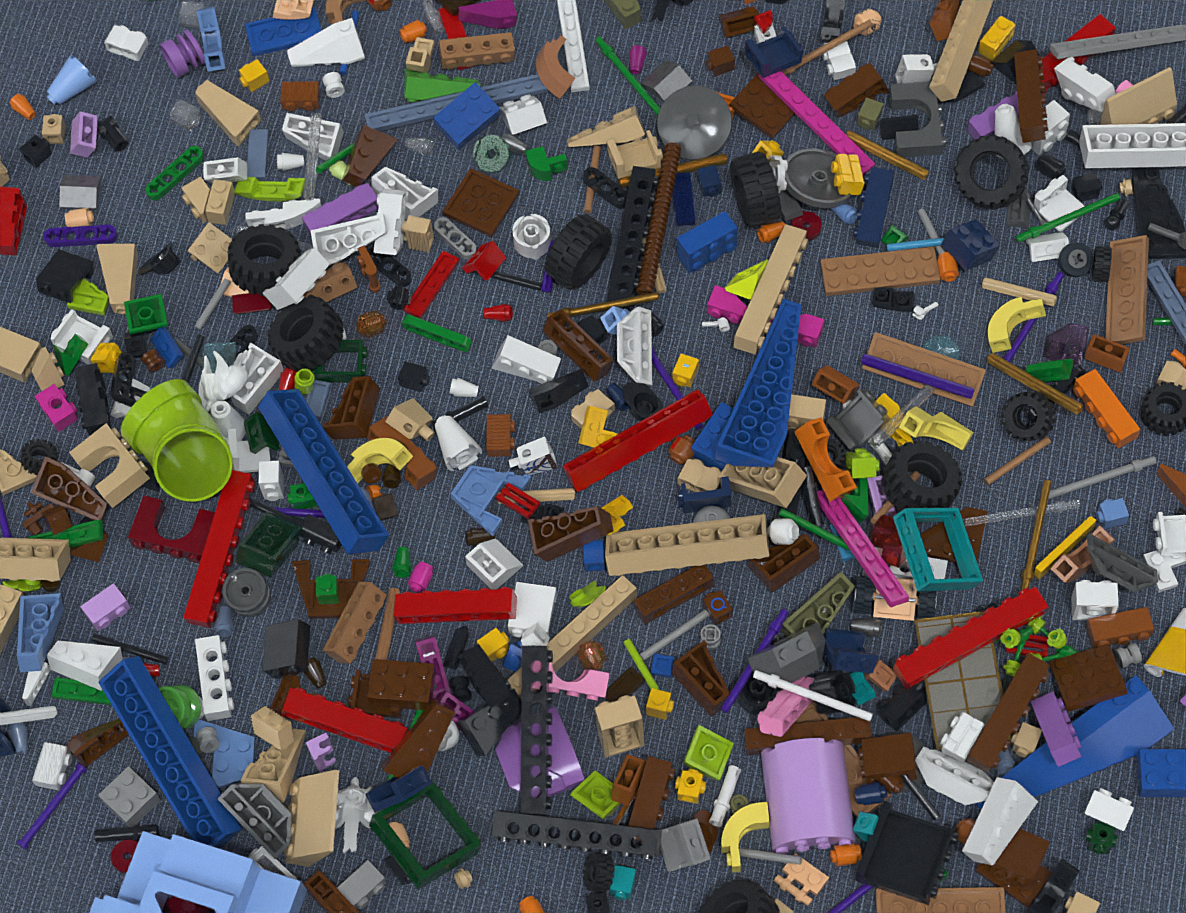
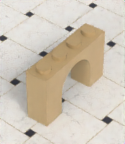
M104 424L69 453L82 469L89 472L110 457H120L116 469L95 486L102 497L113 508L150 478L145 473L148 469L142 461L137 462L139 457L132 449L130 451L127 450L130 448L128 443L123 438L119 439L121 434L115 427L111 429L107 424Z

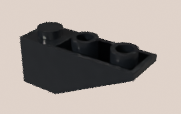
M580 369L528 390L533 405L540 414L558 407L589 386L583 369Z

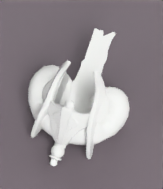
M247 350L239 353L234 364L228 367L224 359L216 351H213L217 361L215 373H212L209 360L206 355L204 356V369L202 370L198 392L202 406L207 412L211 410L215 402L232 397L245 386L248 380V372L242 367V362L247 356Z
M357 777L351 780L350 786L340 791L338 789L335 829L340 828L345 822L344 854L349 848L351 852H356L359 822L365 827L370 828L369 824L372 816L380 812L374 813L366 797V793L374 788L371 786L367 789L360 788Z

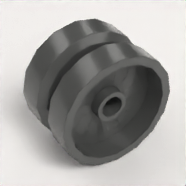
M240 568L233 571L223 584L225 601L237 614L243 617H254L261 614L268 608L271 602L272 592L269 584L258 571L251 568Z

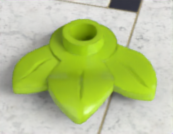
M18 579L3 581V585L13 589L18 588L20 591L25 592L36 591L42 586L40 584L41 580Z
M593 581L583 589L574 591L569 597L571 600L570 604L573 607L589 605L606 590V586L596 587L597 582Z

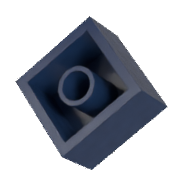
M977 219L951 228L941 244L965 271L991 261L1000 247V244Z

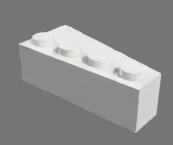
M997 777L962 851L975 862L993 865L1038 801L1017 781Z

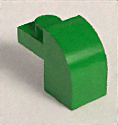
M543 146L525 151L529 170L539 180L551 181V174L568 170L565 154L547 158Z

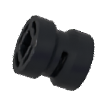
M459 676L449 680L450 689L453 691L451 695L462 703L472 699L471 691L468 689L470 685L468 677Z

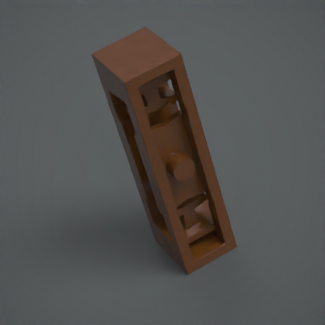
M562 309L547 317L543 332L583 369L594 382L609 374L614 359ZM598 353L603 357L601 360L597 359Z
M705 564L694 566L635 599L634 609L643 624L646 625L714 587V577Z
M320 870L304 883L307 892L326 913H360Z

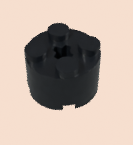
M840 670L816 675L813 683L809 685V690L851 706L855 704V700H852V694L856 693L855 685L848 673ZM815 701L819 714L843 712Z
M752 673L737 698L744 710L751 715H756L767 708L769 701H773L776 698L779 687L768 686V683L753 678L754 674Z

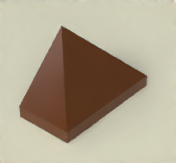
M103 529V540L72 547L70 552L73 556L99 562L108 536Z
M283 676L270 710L275 711V713H282L290 687L293 689L295 687L301 688L298 676Z

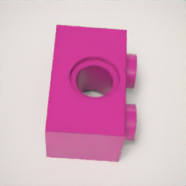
M53 384L35 395L39 406L58 432L78 420L75 414L78 410L72 402H67L66 398L68 397L62 388L58 390L56 385Z

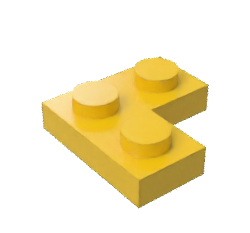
M590 405L587 406L578 444L594 448L617 435V433L603 430L608 410Z
M623 495L602 507L603 510L611 515L614 531L607 534L608 536L618 532L620 528L625 526L623 519L619 516L625 515L633 508L631 502Z

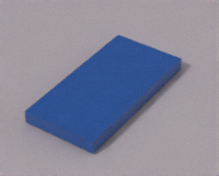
M316 7L312 8L310 17L278 19L271 17L245 24L253 57L292 48L321 31Z

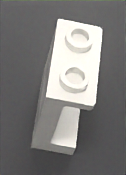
M72 309L63 317L62 323L51 335L52 343L63 349H66L69 340L72 339L74 334L81 336L88 343V346L79 360L87 365L93 364L90 359L100 343H109L113 338L110 328L104 325L100 328L79 317L76 311Z
M1158 512L1156 519H1153V529L1157 531L1158 537H1156L1155 542L1156 549H1160V556L1186 555V515L1163 516L1162 512Z
M516 582V619H509V634L521 638L523 637L521 635L522 632L538 622L549 636L553 606L557 599L556 587Z

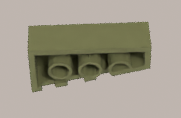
M604 0L625 30L641 22V9L637 0Z
M840 572L783 622L781 632L788 637L817 622L824 635L825 629L829 628L855 586Z

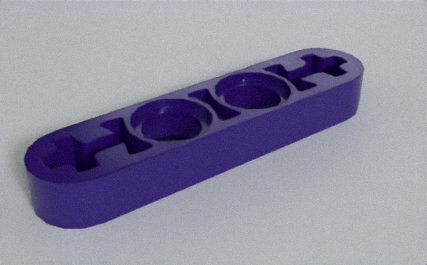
M112 225L50 228L44 232L43 237L49 247L111 244L117 240L118 234ZM89 232L95 233V236L91 239L85 238V235ZM70 233L76 234L73 240L66 239Z

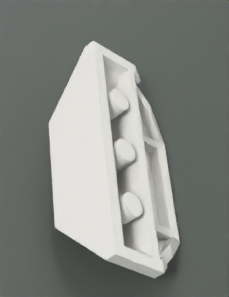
M635 307L617 323V362L636 383H645L647 386H652L651 310Z
M923 747L915 760L927 786L964 805L986 801L994 784L984 771L967 762L961 763L939 750H930Z

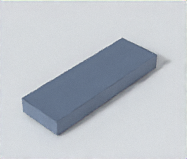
M250 129L247 177L266 180L268 129Z

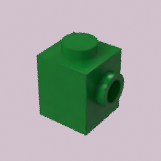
M305 483L290 485L291 493H287L289 505L293 504V507L296 509L318 507Z
M324 574L321 577H316V596L319 605L339 603V583L336 576Z

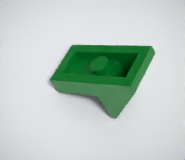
M74 334L72 339L69 340L66 349L53 344L57 365L60 366L62 372L67 376L70 375L88 346V343L77 334Z
M859 478L855 484L857 488L852 491V495L846 494L841 499L859 523H863L868 516L867 478Z

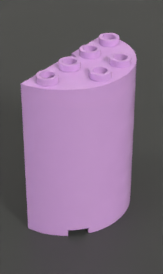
M824 738L797 739L775 744V749L766 748L761 752L772 852L787 854L789 853L788 850L797 849V852L809 851L810 846H818V849H828L830 845H851V842H856L853 831L854 824L844 745L842 742L834 739L824 742Z

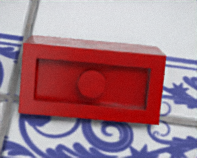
M492 240L482 244L462 269L466 274L476 270L483 280L487 281L506 259V256Z

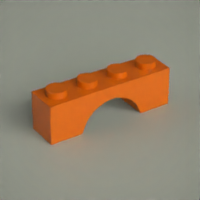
M822 417L808 421L794 431L829 502L840 499L857 488L849 471L836 467L829 457L827 442L830 433Z

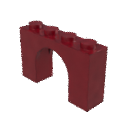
M143 495L128 535L131 545L139 550L145 548L156 554L166 553L173 558L180 559L183 557L193 563H199L215 512L199 509L190 532L180 539L169 540L158 534V527L165 510L163 501Z

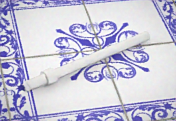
M755 670L753 678L768 683V686L780 687L867 721L872 719V713L782 680L780 676L775 674L769 675Z

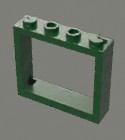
M431 781V785L405 801L374 814L369 824L370 828L418 890L477 855L482 845L479 837L473 834L468 827L466 820L459 816L455 806L448 802L441 788L436 786L433 781ZM428 796L466 844V847L424 871L386 820Z

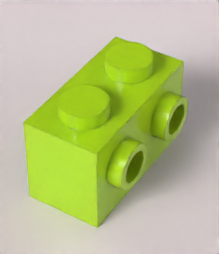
M857 448L855 452H846V470L849 471L852 478L876 477V472L879 471V460H876V457L870 451H867L866 448Z

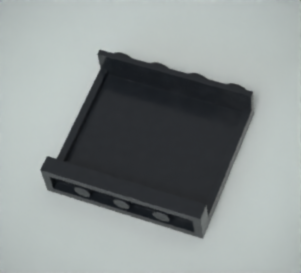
M884 801L878 815L879 819L875 830L870 835L857 868L856 881L929 905L931 899H935L939 890L937 886L938 880H943L946 870L943 868L945 862L949 863L952 851L950 848L957 843L959 833L956 832L957 824L953 823L951 829L894 811L892 810V803Z

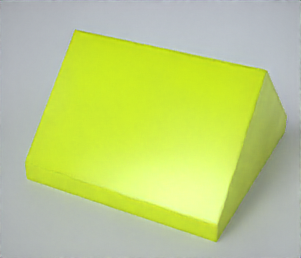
M768 259L737 273L727 284L725 290L751 300L767 266Z

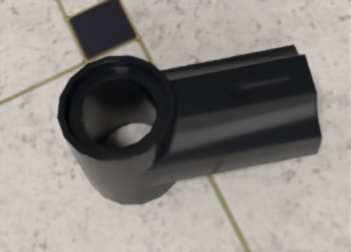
M111 115L97 123L98 133L103 139L105 138L115 152H121L126 148L129 143Z

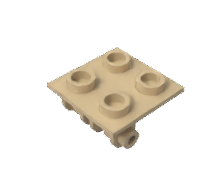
M208 222L188 249V252L191 254L190 258L194 261L199 259L218 274L228 261V246L232 239Z

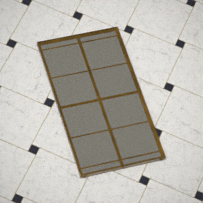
M984 611L915 619L918 645L927 646L931 644V640L939 635L942 637L946 636L952 628L966 625L967 620L974 616L979 618L984 615ZM994 642L924 680L936 750H942L943 745L940 743L946 733H951L953 729L951 723L956 715L960 717L962 712L983 722L985 728L1002 699L1003 691Z

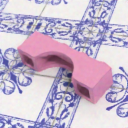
M536 661L532 667L533 671L536 673L540 672L543 669V664L540 661ZM549 663V671L553 672V682L549 684V692L559 693L560 690L567 691L566 695L574 697L584 694L586 699L598 701V697L605 698L609 673L584 669L577 679L566 682L555 674L552 663ZM535 682L532 689L540 690L542 684Z

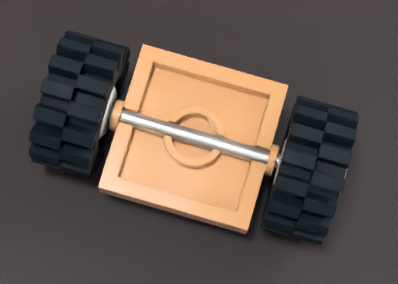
M857 577L854 613L871 614L873 598V617L914 621L915 604H918L917 619H934L937 591H919L918 597L916 596L917 589L913 579L897 578L909 595V600L906 603L890 608L877 588L873 592V582L870 578Z

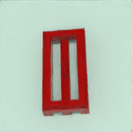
M507 483L505 489L503 488L501 493L496 496L499 502L527 519L540 506V501L510 483ZM505 495L514 500L519 505H522L525 508L529 509V512L524 510L520 506L516 505L515 503L511 502L510 500L506 499Z
M1030 635L1029 639L1026 640L1030 642H1025L1024 647L1043 649V652L1022 649L1020 655L1026 656L1028 653H1039L1042 658L1047 657L1048 637ZM1006 647V653L1016 654L1018 648Z

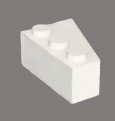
M1068 57L1054 68L1062 90L1061 93L1067 100L1103 112L1106 99L1116 94L1113 84L1097 73L1092 75L1086 71L1087 67L1076 64L1073 57Z
M384 167L372 176V190L377 196L383 189L406 191V220L409 215L420 217L438 203V189L426 187L418 180L414 182L407 179L406 175Z
M252 343L249 344V351L242 362V367L248 372V380L242 390L231 397L234 406L248 415L263 399L267 391L280 378V373L283 372L280 360Z

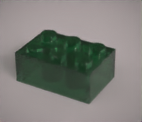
M266 512L240 542L236 563L272 578L298 546L301 527Z

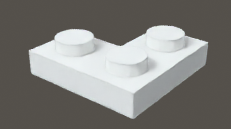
M1160 549L1143 554L1144 562L1157 569L1158 582L1155 584L1158 593L1178 586L1171 568L1186 564V555L1160 556Z

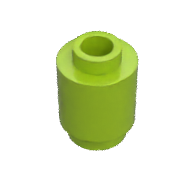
M301 369L295 375V389H299L301 394H309L314 388V374L308 369Z

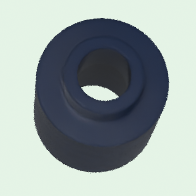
M881 782L860 785L859 788H855L858 805L863 804L866 806L883 803L888 796L886 786L882 785Z

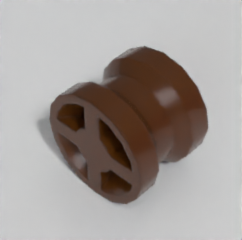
M157 349L149 350L141 358L142 363L148 366L147 369L150 373L160 370L166 363L164 358L159 356Z

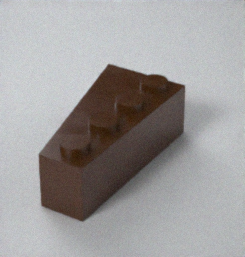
M598 506L575 510L573 513L565 512L560 513L558 516H545L538 520H528L534 555L546 562L614 531L610 513Z

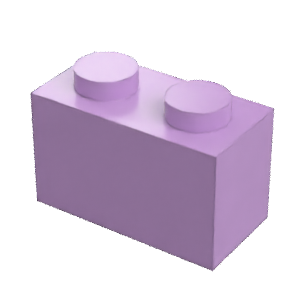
M80 111L72 120L70 154L88 158L96 149L97 115Z
M114 583L80 606L97 631L108 627L111 621L117 617H122L130 609L127 600Z

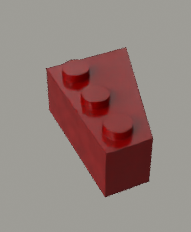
M0 187V254L17 256L28 208L19 188Z

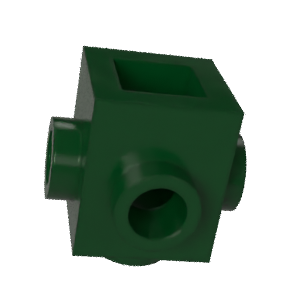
M1105 822L1094 823L1092 829H1088L1085 841L1089 842L1088 850L1096 854L1109 855L1111 848H1115L1118 835H1114L1115 827H1111Z

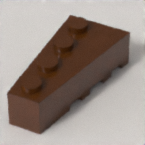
M434 699L417 719L418 721L408 730L402 741L392 750L389 757L381 764L382 770L398 778L421 765L428 772L455 715L454 708Z
M650 756L647 757L629 826L656 829L658 822L662 821L665 811L662 808L664 802L668 800L670 793L669 785L673 781L676 771L672 762ZM638 836L634 839V841L643 843L642 839Z

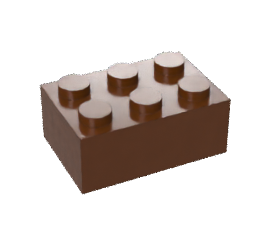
M373 659L367 694L370 706L425 711L433 699L436 678L434 664Z

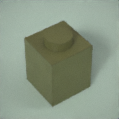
M866 97L858 114L857 125L864 129L875 131L883 114L884 103Z

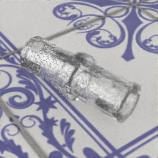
M423 0L421 4L425 10L426 19L431 24L433 33L438 35L437 30H439L440 34L443 33L445 29L441 23L439 11H436L433 1L428 0L429 3H427L426 0Z

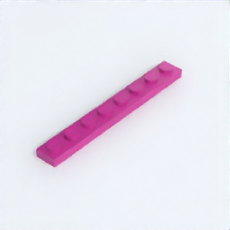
M781 71L764 78L759 74L758 77L837 155H857L863 176L871 170V167L875 166V163Z
M824 490L817 491L821 509L889 607L908 602L909 595L842 500L837 499L829 502Z

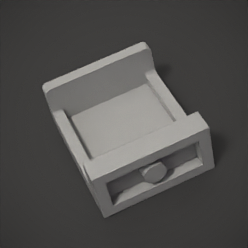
M698 819L662 829L660 849L668 872L711 859Z

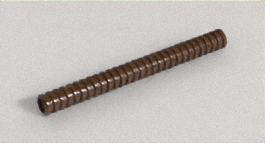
M673 142L665 145L641 273L636 290L639 295L654 293L657 269L659 268L658 264L660 263L659 259L663 247L662 243L664 242L663 238L665 237L664 233L667 227L669 207L671 206L670 202L672 201L671 197L673 196L682 149L679 144Z

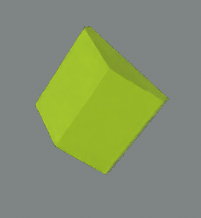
M698 725L683 763L691 769L699 771L700 774L719 781L734 743Z
M596 770L570 794L602 819L612 815L621 804L611 799L613 783Z

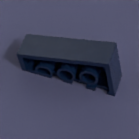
M871 167L870 173L866 172L864 184L868 185L866 191H862L861 202H864L863 209L859 208L857 220H860L859 227L855 226L853 236L856 238V244L879 248L884 227L883 222L887 213V202L890 200L891 188L893 186L894 171Z

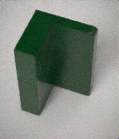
M255 412L244 421L250 452L257 454L266 446L276 451L280 449L278 439L261 413Z

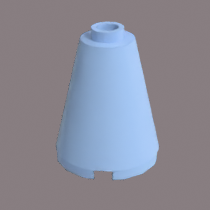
M71 54L47 90L49 94L47 98L54 105L56 103L61 105L94 85L98 80Z

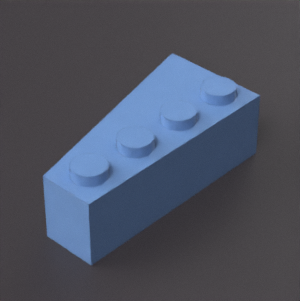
M61 593L20 596L17 660L20 672L41 671L64 611Z

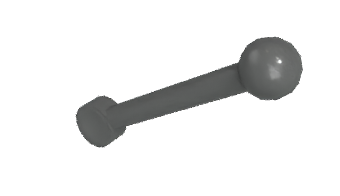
M1028 192L1022 194L1023 199L1027 200L1039 219L1040 225L1047 223L1046 220L1042 219L1032 203L1030 194Z

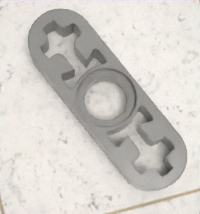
M442 217L435 221V233L463 259L469 260L477 250L475 243L449 219ZM442 225L444 227L446 225L447 231L444 228L440 229L439 226ZM454 235H458L461 237V239L458 242H452L450 240L451 237ZM464 244V246H465L468 250L471 249L472 252H469V251L465 252V248H464L462 245Z

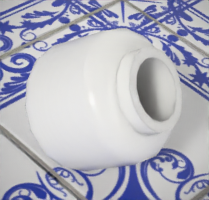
M778 518L771 522L767 532L774 544L790 545L798 538L799 527L792 519Z

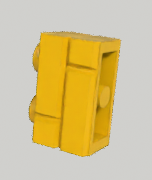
M999 16L980 40L978 52L993 61L1014 36L1016 24L1003 16Z
M846 154L836 155L835 161L831 163V172L835 174L834 186L838 187L839 194L848 195L850 193L851 195H860L864 186V179L858 156L852 154L848 156Z

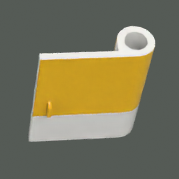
M1186 608L1181 610L1144 664V668L1153 676L1162 677L1165 671L1186 676Z

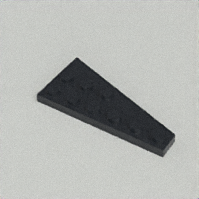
M1131 167L1138 236L1146 235L1149 238L1148 259L1186 258V250L1180 247L1176 240L1148 230L1150 223H1153L1179 234L1186 232L1183 226L1184 223L1173 200L1170 199L1167 193L1166 186L1163 185L1159 177L1160 174L1157 168Z

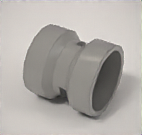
M712 624L704 626L700 633L701 642L705 640L707 649L710 651L717 649L721 643L719 628Z
M1136 643L1129 644L1127 648L1120 647L1115 649V657L1120 668L1128 667L1131 663L1137 664L1142 662L1141 652Z

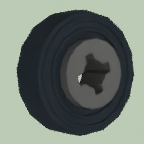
M1074 242L1062 248L1058 262L1064 273L1069 276L1078 277L1089 272L1094 258L1088 246L1083 243Z

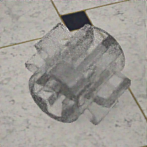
M1089 108L1086 119L1090 125H1100L1103 112Z

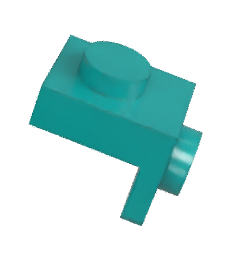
M853 672L849 674L854 682L856 691L855 694H852V699L855 700L858 706L876 697L875 691L865 680L864 673Z
M859 812L853 828L854 833L862 841L868 842L870 835L875 830L879 817L875 814Z

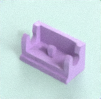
M882 476L867 478L868 495L873 515L889 499V496H886L883 491L885 487L882 486ZM893 506L881 520L893 518L897 514L895 507Z
M327 733L306 742L319 773L336 762V758H331L329 761L324 759L327 754L334 751Z

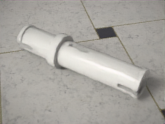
M730 765L728 767L718 799L714 801L713 805L715 807L709 823H712L714 826H722L726 811L730 809L729 802L741 773V769H738L736 766Z

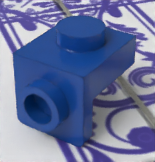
M521 640L510 645L503 667L515 672L522 667L523 645Z

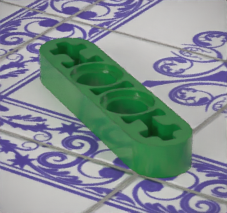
M192 146L181 154L146 186L147 197L152 201H157L166 195L202 163L204 159L202 149L198 146ZM185 164L186 168L184 170H177L178 165ZM166 176L173 177L171 182H163Z
M405 315L401 326L407 331L462 352H468L472 345V341L468 337L412 315Z

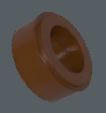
M369 463L363 467L361 476L366 483L373 484L380 480L382 471L377 464Z

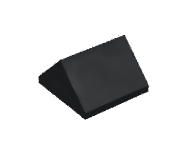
M1015 40L991 64L1017 85L1014 53L1034 50L1036 48L1031 40Z

